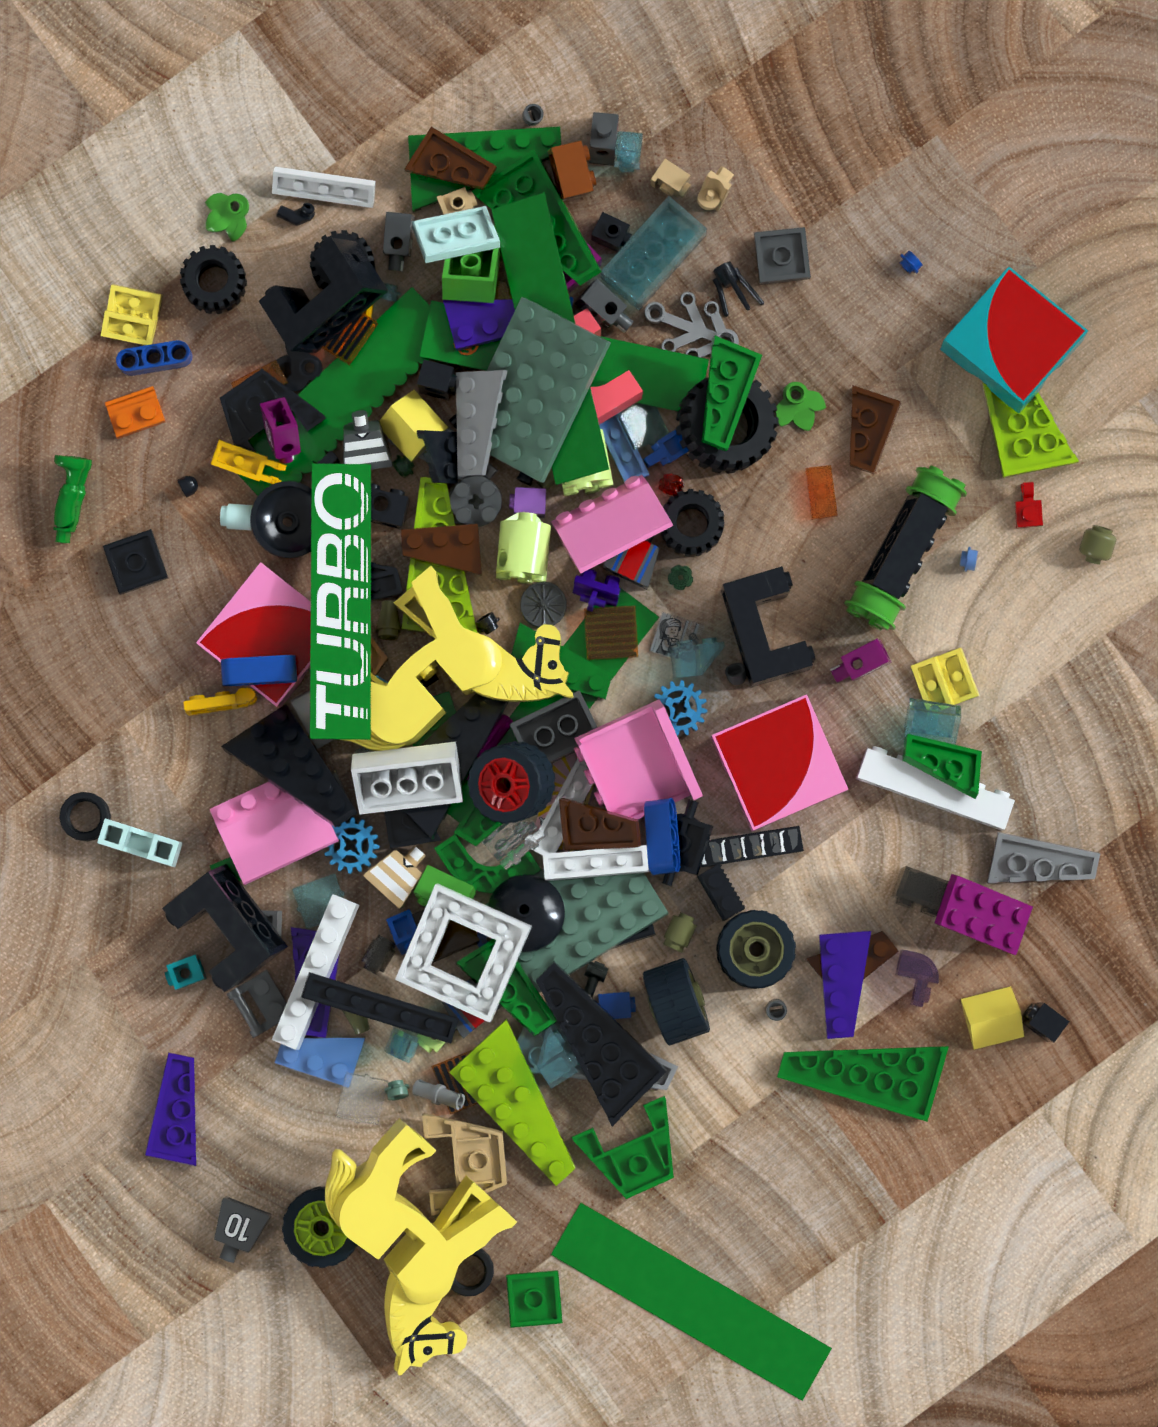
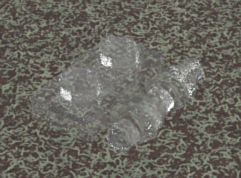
M530 818L516 823L511 822L501 825L482 843L498 861L507 855L500 861V864L507 870L513 864L517 865L521 862L520 858L529 850H535L539 846L538 843L546 836L540 829L531 835L538 827ZM525 840V841H524L522 844H520L515 850H512V849H513L515 846H517L521 841Z

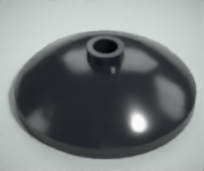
M294 481L278 482L264 489L255 500L250 515L251 529L256 541L267 552L281 558H298L311 552L312 489ZM283 519H290L292 525L289 527L284 526Z
M524 874L511 877L502 882L489 899V907L532 926L521 952H534L543 949L556 939L563 927L565 907L562 897L549 881H545L544 878ZM523 906L529 907V912L525 915L520 913V908Z

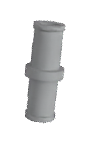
M419 1079L413 1085V1095L429 1099L433 1104H444L456 1110L461 1109L464 1105V1094L448 1090L442 1084L434 1085Z

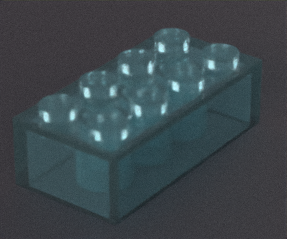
M668 196L602 269L601 279L639 311L706 237L707 228Z

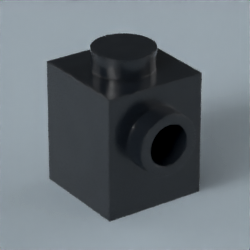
M602 212L591 234V240L619 253L622 247L626 248L632 237V234L629 233L630 225Z

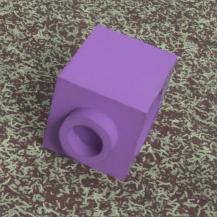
M515 487V494H510L509 509H514V514L517 512H528L537 514L539 518H545L546 489Z

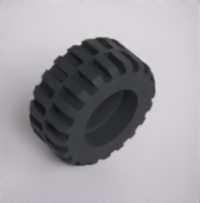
M706 377L696 384L682 399L679 405L681 410L676 415V420L679 421L676 432L677 435H682L683 440L679 442L682 449L687 447L690 451L687 456L692 461L694 459L700 461L698 466L703 469L711 467L712 472L721 473L722 471H725L727 474L735 473L738 470L742 471L748 468L772 447L771 442L777 436V432L774 429L779 425V418L774 417V412L777 411L776 404H770L768 400L771 394L768 390L763 392L760 389L762 384L758 380L752 382L742 410L748 423L747 436L740 444L730 445L726 452L702 442L708 378Z

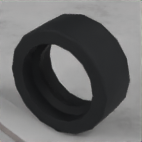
M89 792L76 793L66 799L60 809L59 816L61 827L67 835L76 840L87 842L98 839L105 818L111 819L109 806L96 794ZM84 801L95 804L100 812L99 824L92 831L81 832L75 829L70 820L73 807Z
M482 1248L473 1253L472 1256L477 1257L484 1265L485 1273L483 1279L474 1286H464L454 1278L451 1289L455 1293L462 1296H476L484 1292L490 1285L494 1275V1266L489 1254Z

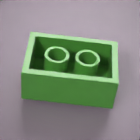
M501 248L445 259L442 274L443 300L494 303Z

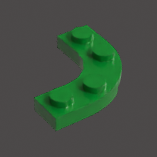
M456 834L434 848L453 877L474 886L475 891L493 893L502 882L511 877L524 874L535 875L541 871V868L528 849H525L501 865L484 866L477 863L468 854Z

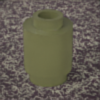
M681 912L679 916L673 915L664 935L666 939L663 944L682 953L684 947H688L697 925L693 924L694 918Z

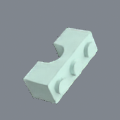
M106 818L97 841L98 844L171 867L176 866L183 845L182 842Z

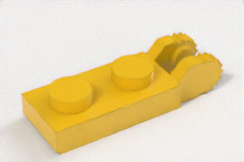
M220 439L211 461V465L256 481L262 480L271 484L281 482V480L274 476L262 474L265 465L279 471H285L287 467L283 463L267 459L268 456Z
M239 688L235 694H230L229 691L215 693V697L205 698L204 695H195L189 697V700L183 701L186 714L192 716L248 707L249 705H254L258 697L253 688Z

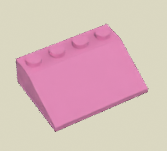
M643 475L630 477L617 488H609L601 496L593 500H586L578 508L570 512H562L555 520L551 521L562 546L580 573L673 526Z
M270 782L264 783L210 809L218 831L244 885L339 841L330 823Z

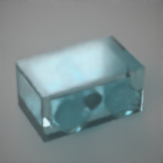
M909 698L904 724V737L907 734L956 745L961 721V706Z

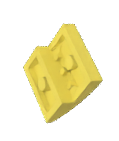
M112 284L107 310L104 313L101 336L142 345H151L163 294Z
M962 648L911 665L928 714L979 696Z

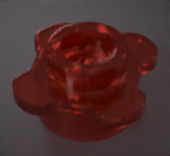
M665 474L659 480L661 485H659L658 489L667 495L674 496L677 495V492L684 491L682 489L684 488L683 478L676 474Z

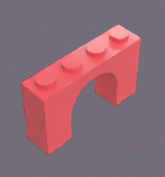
M588 308L574 315L575 324L601 337V327ZM629 370L605 385L590 387L599 425L640 401L643 395V390Z

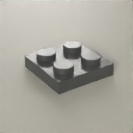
M805 227L754 232L759 285L808 280L811 278Z

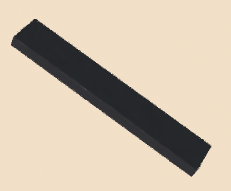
M311 972L308 973L301 994V998L450 1044L459 1018Z

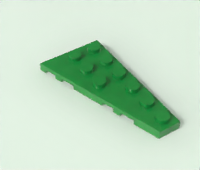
M560 127L443 133L494 164L497 169L492 177L534 150L538 153L542 162L548 160L547 151L552 147L561 145ZM426 135L408 136L409 161ZM410 173L413 213L433 203L436 204L437 196L446 195L463 187L467 191L474 189L473 187Z

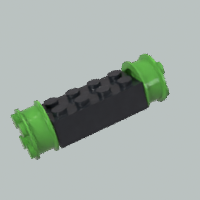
M930 465L929 469L926 467L916 468L918 475L912 486H907L905 489L909 496H907L862 582H855L857 588L850 600H845L844 602L848 607L847 613L856 618H860V616L869 620L868 625L880 631L882 629L894 630L896 628L893 624L900 610L905 611L906 606L897 599L907 594L910 588L908 582L913 574L916 575L923 563L921 558L924 552H928L934 544L935 539L932 537L936 530L941 529L947 519L946 515L956 516L957 511L955 507L960 498L967 495V492L964 490L966 485L963 482L954 478L950 480L943 476L944 472Z

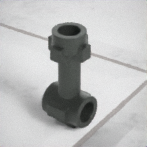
M591 961L584 976L589 977L584 990L591 997H593L598 981L604 983L609 968L605 967V964L597 961L595 963Z

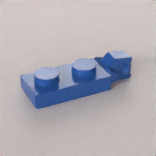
M676 429L651 446L654 452L643 459L648 468L659 461L662 466L670 464L689 452L687 447L682 449L679 443L683 440L682 435H677Z

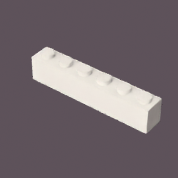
M873 746L872 750L869 748L865 750L856 780L1001 831L1005 830L1015 800L1009 798V793L995 789L993 793L985 790L986 785L979 783V794L976 799H973L904 762L902 755H897V758L888 756L887 750Z
M332 894L272 1038L273 1041L292 1049L300 1050L319 1004L301 998L308 973L311 972L327 978L330 977L359 908L358 904Z

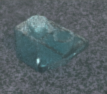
M617 131L614 167H618L623 172H634V169L640 170L643 133Z
M717 637L702 639V644L692 645V640L676 642L677 647L670 648L673 678L703 675L725 647L724 642H717Z
M549 1027L545 1030L537 1067L552 1089L577 1073L578 1071L575 1067L579 1063L571 1051L569 1053L565 1052L562 1047L565 1040L558 1029L552 1031Z

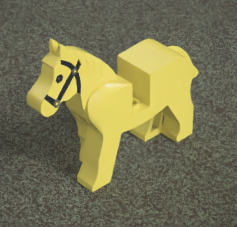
M430 566L411 582L413 586L398 598L394 605L434 640L414 653L396 671L388 683L378 679L371 673V740H340L356 743L372 751L398 749L416 743L446 713L420 683L422 679L425 681L429 680L437 672L435 668L438 665L465 696L477 693L487 698L507 702L539 701L555 695L573 698V693L566 686L569 673L564 670L559 659L560 633L555 626L548 624L540 626L535 634L536 644L527 650L522 659L514 658L491 638L465 629L459 623L449 599L440 590L437 572Z
M400 1118L372 1148L368 1160L358 1167L355 1161L340 1149H335L332 1152L331 1168L325 1185V1203L330 1217L350 1240L376 1259H380L403 1231L406 1233L384 1258L390 1271L384 1303L386 1327L391 1346L396 1354L394 1370L397 1371L399 1376L410 1366L422 1367L423 1363L433 1356L457 1354L465 1348L467 1335L459 1325L454 1322L441 1324L432 1314L442 1298L451 1289L460 1263L484 1247L497 1233L512 1228L517 1223L507 1211L467 1175H465L433 1223L410 1201L398 1194L397 1188L401 1175L411 1165L431 1157L436 1151L428 1141Z

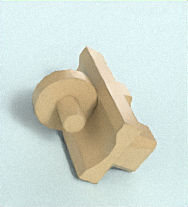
M723 166L720 167L717 173L710 171L697 197L699 206L705 210L715 209L719 211L732 186L729 182L734 174Z

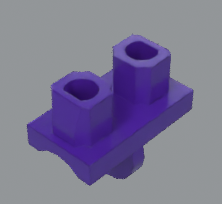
M593 569L581 573L580 576L576 575L572 593L581 596L580 601L588 603L587 611L593 612L595 606L604 608L605 604L617 606L620 595L619 577L607 575L605 582L601 583L595 581L597 572Z

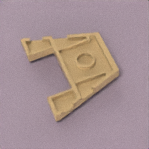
M422 1113L424 1139L452 1137L456 1188L429 1190L431 1215L441 1213L465 1175L486 1193L507 1185L503 1131Z

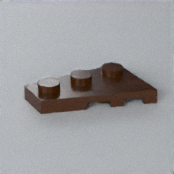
M431 126L404 170L405 172L483 190L497 167Z
M852 385L851 467L875 474L901 401Z
M478 524L401 530L403 557L482 576Z
M883 931L870 936L863 980L899 952ZM820 954L806 958L807 962L822 979Z

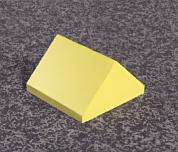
M415 390L391 405L380 419L383 432L410 462H413L426 450L423 439H418L417 430L446 431L449 428Z
M1011 986L960 999L973 1050L1024 1037L1021 1011Z

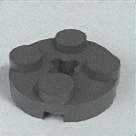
M467 476L457 483L451 493V509L459 522L466 525L478 524V527L485 526L495 520L501 510L502 494L498 486L486 476ZM473 494H478V497L484 501L479 504V508H475L473 504L469 503V499L473 498Z

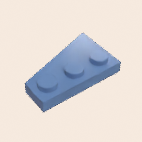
M304 1038L300 1050H295L281 1044L275 1063L349 1087L365 1038Z

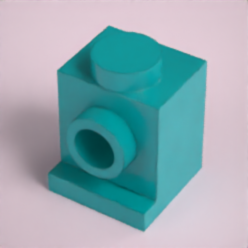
M197 954L166 965L168 971L164 972L168 985L170 987L174 986L175 990L207 979ZM184 968L190 971V975L187 978L181 976V971Z

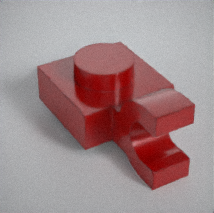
M1023 482V484H1020L1022 501L1014 502L1016 528L1043 526L1042 502L1033 498L1034 482Z

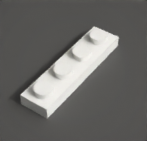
M275 167L273 171L272 194L373 208L376 181Z
M577 758L529 847L533 851L543 855L556 853L563 841L559 799L565 798L583 803L593 785L589 784L584 774V770L588 769L585 761L579 762Z
M647 845L635 848L594 849L543 854L545 881L649 872Z

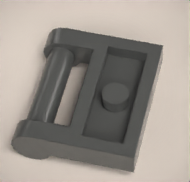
M268 970L261 972L227 993L230 1001H234L251 1029L249 1033L252 1038L277 1025L287 1004ZM246 991H249L266 1019V1022L261 1025L242 996Z

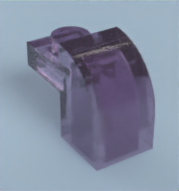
M900 950L895 975L915 979L910 1005L923 1007L924 1002L928 1003L931 988L927 987L928 982L939 983L938 970L933 961L927 956L913 951Z

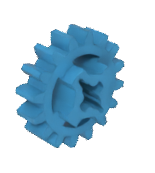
M681 680L679 686H675L674 682L671 681L670 689L662 686L661 691L663 694H655L654 696L656 700L660 699L663 706L669 710V719L677 737L680 731H683L685 736H688L689 728L697 731L696 723H704L705 721L700 715L707 713V709L701 707V705L707 702L706 699H699L702 691L694 692L693 683L688 688L684 687L683 680ZM683 692L681 697L674 699L668 697L671 693ZM691 697L696 703L697 712L690 707L689 700ZM685 698L683 709L686 710V713L680 712L673 719L675 708L672 706L674 704L679 705ZM679 720H691V722L686 725H676Z
M351 817L348 824L345 821L340 827L332 825L336 836L340 840V849L335 852L334 844L328 846L329 851L324 854L325 856L333 857L330 865L339 864L338 871H342L344 867H347L349 874H352L353 868H357L359 872H362L363 864L371 867L369 859H377L378 856L373 853V850L380 849L379 845L374 844V840L379 837L378 835L370 834L373 830L372 826L364 828V820L356 824L355 818ZM355 828L361 831L356 835H348L344 830ZM344 836L352 842L357 840L355 846L360 853L359 855L352 850L346 851L348 845L343 838ZM366 839L369 842L367 854L363 852V842ZM348 856L356 857L359 861L355 863H347L343 860Z

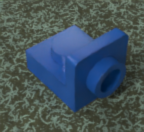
M410 909L386 919L401 955L407 953L417 929Z

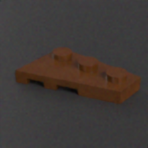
M559 799L564 850L635 848L641 846L638 819L569 799Z

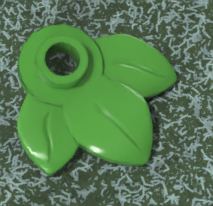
M223 193L211 195L205 202L209 209L212 210L206 219L207 231L220 232L226 230L231 241L238 240L247 227L245 219L249 211L247 198L237 193L229 196ZM237 201L239 209L234 211L232 205Z
M791 382L784 388L783 400L777 405L776 417L779 418V425L781 427L793 421L800 429L810 431L815 420L814 411L824 410L826 404L820 393L807 390L806 386L800 382ZM798 391L800 398L793 399L791 392Z

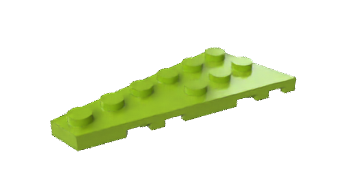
M982 381L1003 478L1079 462L1076 455L1070 449L1065 436L1054 422L1052 414L1039 393L1018 414L992 393Z
M420 477L414 529L455 526L447 483H432L431 478ZM410 558L406 591L413 586L411 583L428 567L432 566L438 574L440 590L449 599L459 623L465 629L477 633L465 571ZM403 613L402 630L426 633Z
M506 1018L454 1066L449 1073L557 1186L575 1170V1165Z

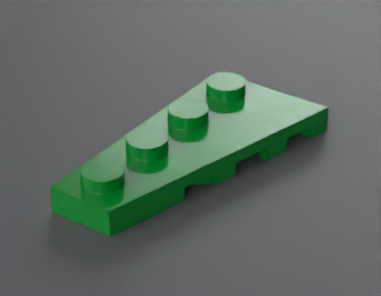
M716 335L712 338L702 442L726 452L730 446L762 354Z
M522 623L519 624L511 653L514 658L522 659L527 650L536 644V631ZM560 646L559 659L564 670L569 673L566 686L571 691L577 692L580 690L582 694L606 700L612 674Z
M495 939L490 940L456 962V965L477 984L495 945ZM517 961L499 1005L533 1036H537L557 1023V1020Z

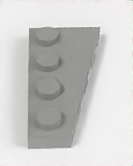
M506 370L456 373L458 476L486 475L492 447L491 437L493 428H496V413L498 403H501L503 392H501L503 380H506Z
M997 832L987 883L1095 879L1100 853Z

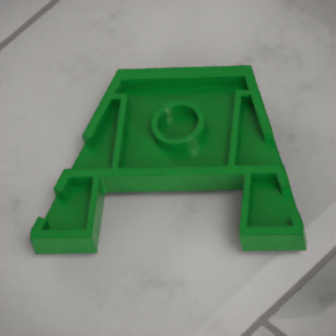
M665 1096L643 1105L654 1130L611 1150L603 1151L593 1127L572 1136L576 1145L579 1146L625 1199L674 1178Z

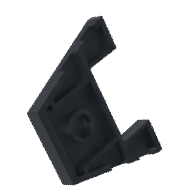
M263 368L220 397L234 445L256 452L248 439L265 428L260 403L285 397L290 410H293L307 431L325 420L326 417Z

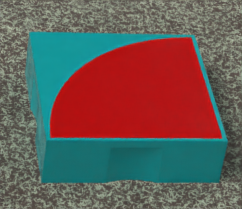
M1008 267L943 340L940 350L965 371L983 381L992 393L1019 414L1040 391L1051 373L1061 367L1082 343L1088 330L1012 268Z

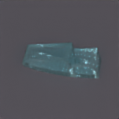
M393 1026L384 1051L402 1061L411 1063L421 1037Z

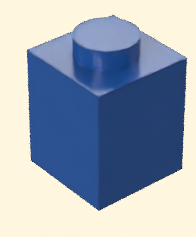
M629 992L598 994L599 1005L614 1019L631 1018V1012H636L635 997H630Z

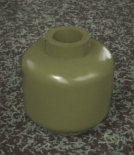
M1093 525L1092 528L1084 531L1079 550L1086 556L1085 561L1100 565L1101 560L1107 561L1111 559L1117 541L1116 537L1112 534L1113 530Z

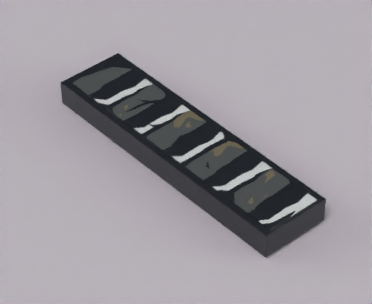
M800 826L709 840L701 868L803 852Z

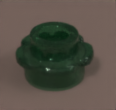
M396 455L392 465L399 475L403 478H406L409 474L413 475L414 463L405 455L403 457Z
M674 566L668 575L669 583L677 590H684L685 587H689L693 583L692 570L687 566ZM679 575L683 576L682 580H679Z

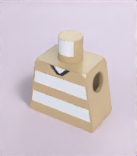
M415 845L405 856L394 850L363 876L393 904L402 909L423 874L416 866L426 855Z

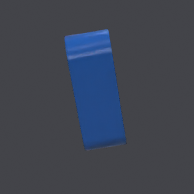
M176 340L123 349L118 353L116 363L125 375L135 376L186 367L191 363L193 354L185 342ZM177 349L186 350V355L183 359L177 360L173 358L174 352ZM152 353H159L161 358L157 363L151 364L148 362V358ZM127 357H134L135 364L132 367H123V362Z
M296 655L221 659L222 686L297 682Z
M672 798L646 801L644 815L649 870L652 875L679 872L680 850L675 802Z

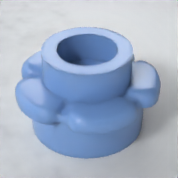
M968 547V551H962L960 566L965 567V572L967 570L975 571L978 551L971 550V547Z

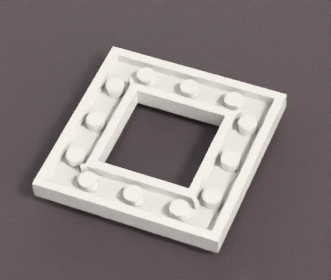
M435 884L395 980L487 1022H491L532 926L440 884ZM450 920L496 940L477 986L431 966Z

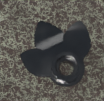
M285 344L288 355L278 358L271 366L277 374L287 378L285 386L292 391H300L307 385L309 380H314L320 376L323 366L318 357L307 352L290 351ZM308 363L314 365V371L311 373L306 371Z

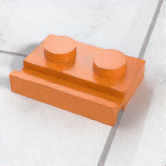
M153 386L105 402L117 439L166 422Z

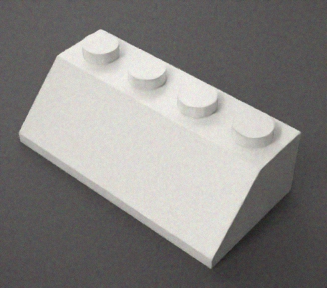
M456 742L352 754L351 773L359 815L463 802Z

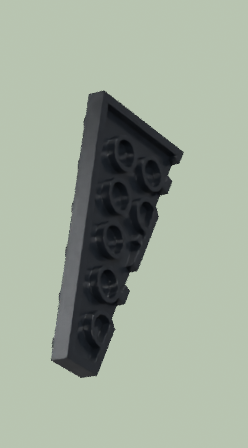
M476 693L420 746L456 742L461 785L463 786L469 775L470 768L474 764L473 762L478 757L481 749L486 745L487 738L498 723L509 702L494 700ZM451 804L402 810L433 840L442 820L447 816Z
M287 704L221 746L226 753L233 755L242 764L255 770L258 775L283 792L290 794L296 801L306 805L315 814L334 827L339 826L357 814V811Z
M554 961L536 979V982L613 1127L667 1072V1069Z

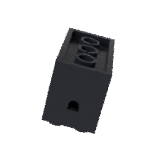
M331 237L320 243V248L313 254L330 279L331 284L311 301L303 289L278 285L267 289L265 296L259 300L262 308L290 351L317 353L324 345L330 342L388 292L383 281L356 241Z
M782 566L725 583L721 588L742 662L747 672L750 688L809 671L813 666L814 660H816L812 646H807L806 641L770 651L757 606L788 596L793 584L789 572H784Z
M227 864L208 871L162 908L166 913L165 916L168 922L177 929L198 920L208 912L234 947V952L209 971L214 984L224 992L243 983L288 947Z

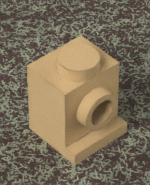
M664 159L651 178L650 185L654 188L657 184L660 185L659 189L670 197L675 195L678 198L679 196L684 198L691 188V184H689L690 174Z
M465 187L443 196H437V203L442 215L473 209L475 206H478L473 192L467 193ZM461 200L463 204L460 207H456L453 205V202Z

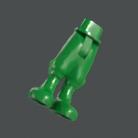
M55 455V464L66 471V483L59 490L55 506L54 523L56 527H53V530H57L55 542L70 543L71 532H75L79 522L81 506L86 494L84 485L92 466V460L75 456Z

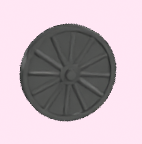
M537 582L530 585L524 591L520 607L522 615L531 625L535 627H540L544 624L554 626L565 615L567 603L563 591L557 585L550 582Z

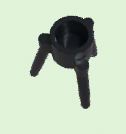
M731 261L725 262L714 269L713 272L716 278L713 279V282L717 288L725 317L729 315L722 285L725 288L732 286L747 311L750 310L746 298L737 285L738 280L760 305H764V301L741 275L738 267H733Z

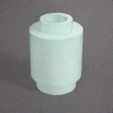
M229 503L228 506H222L220 525L226 526L227 529L252 531L250 515L253 505Z

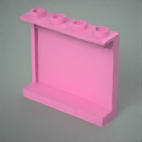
M660 699L574 738L577 743V747L573 748L579 762L585 761L588 768L584 770V774L589 784L594 783L598 790L593 793L599 807L604 805L607 811L640 819L645 817L644 805L646 801L672 798L674 802H677L690 795L693 800L703 796Z

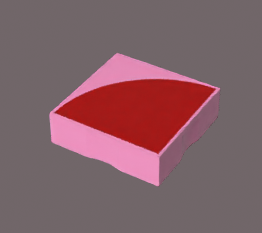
M260 562L196 643L220 663L221 659L296 655L297 682L249 685L279 709L299 686L310 668L311 601Z
M807 694L711 736L724 770L729 775L735 788L737 800L751 832L848 790Z

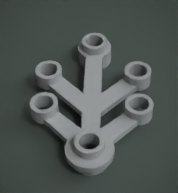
M685 292L681 295L680 304L687 309L692 322L665 312L664 306L658 302H652L645 308V318L649 323L658 324L662 322L688 332L674 339H665L661 346L663 350H666L664 348L666 343H672L674 349L671 351L676 352V349L703 338L711 341V343L698 349L690 348L686 351V355L690 352H695L698 357L702 358L711 354L712 338L715 335L720 338H728L732 343L739 344L737 334L733 330L726 329L719 314V305L714 301H709L705 304L704 314L711 318L715 331L705 327L695 304V295L691 292ZM686 296H690L693 299V302L691 304H685L683 302V298ZM710 305L716 307V312L713 314L707 311V307ZM657 310L660 315L658 318H652L650 312Z

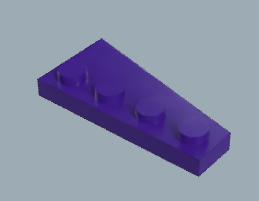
M443 300L456 351L501 340L515 312L513 300H494V303Z
M291 927L295 982L317 931ZM339 956L329 977L336 980ZM318 1004L306 1035L327 1038L331 1013L330 1006Z
M871 931L819 935L827 1039L854 1037Z
M168 1052L146 1147V1156L196 1166L195 1072L193 1057Z

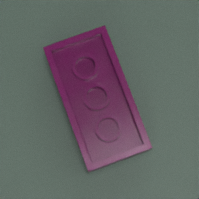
M951 874L934 924L1009 954L1016 955L1033 906L958 875Z

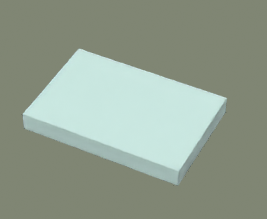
M486 206L412 221V229L425 263L500 248V240Z

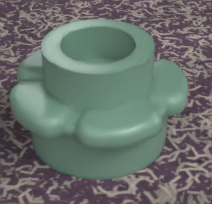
M395 1080L388 1083V1087L384 1089V1092L387 1094L388 1100H400L409 1096L407 1089L410 1086L404 1084L403 1080Z

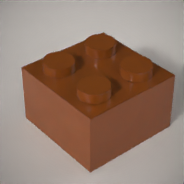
M580 140L552 147L547 151L556 188L563 200L586 195L594 191L593 187L596 186V178L593 170L589 171L587 162L590 160V154L587 145L583 146Z

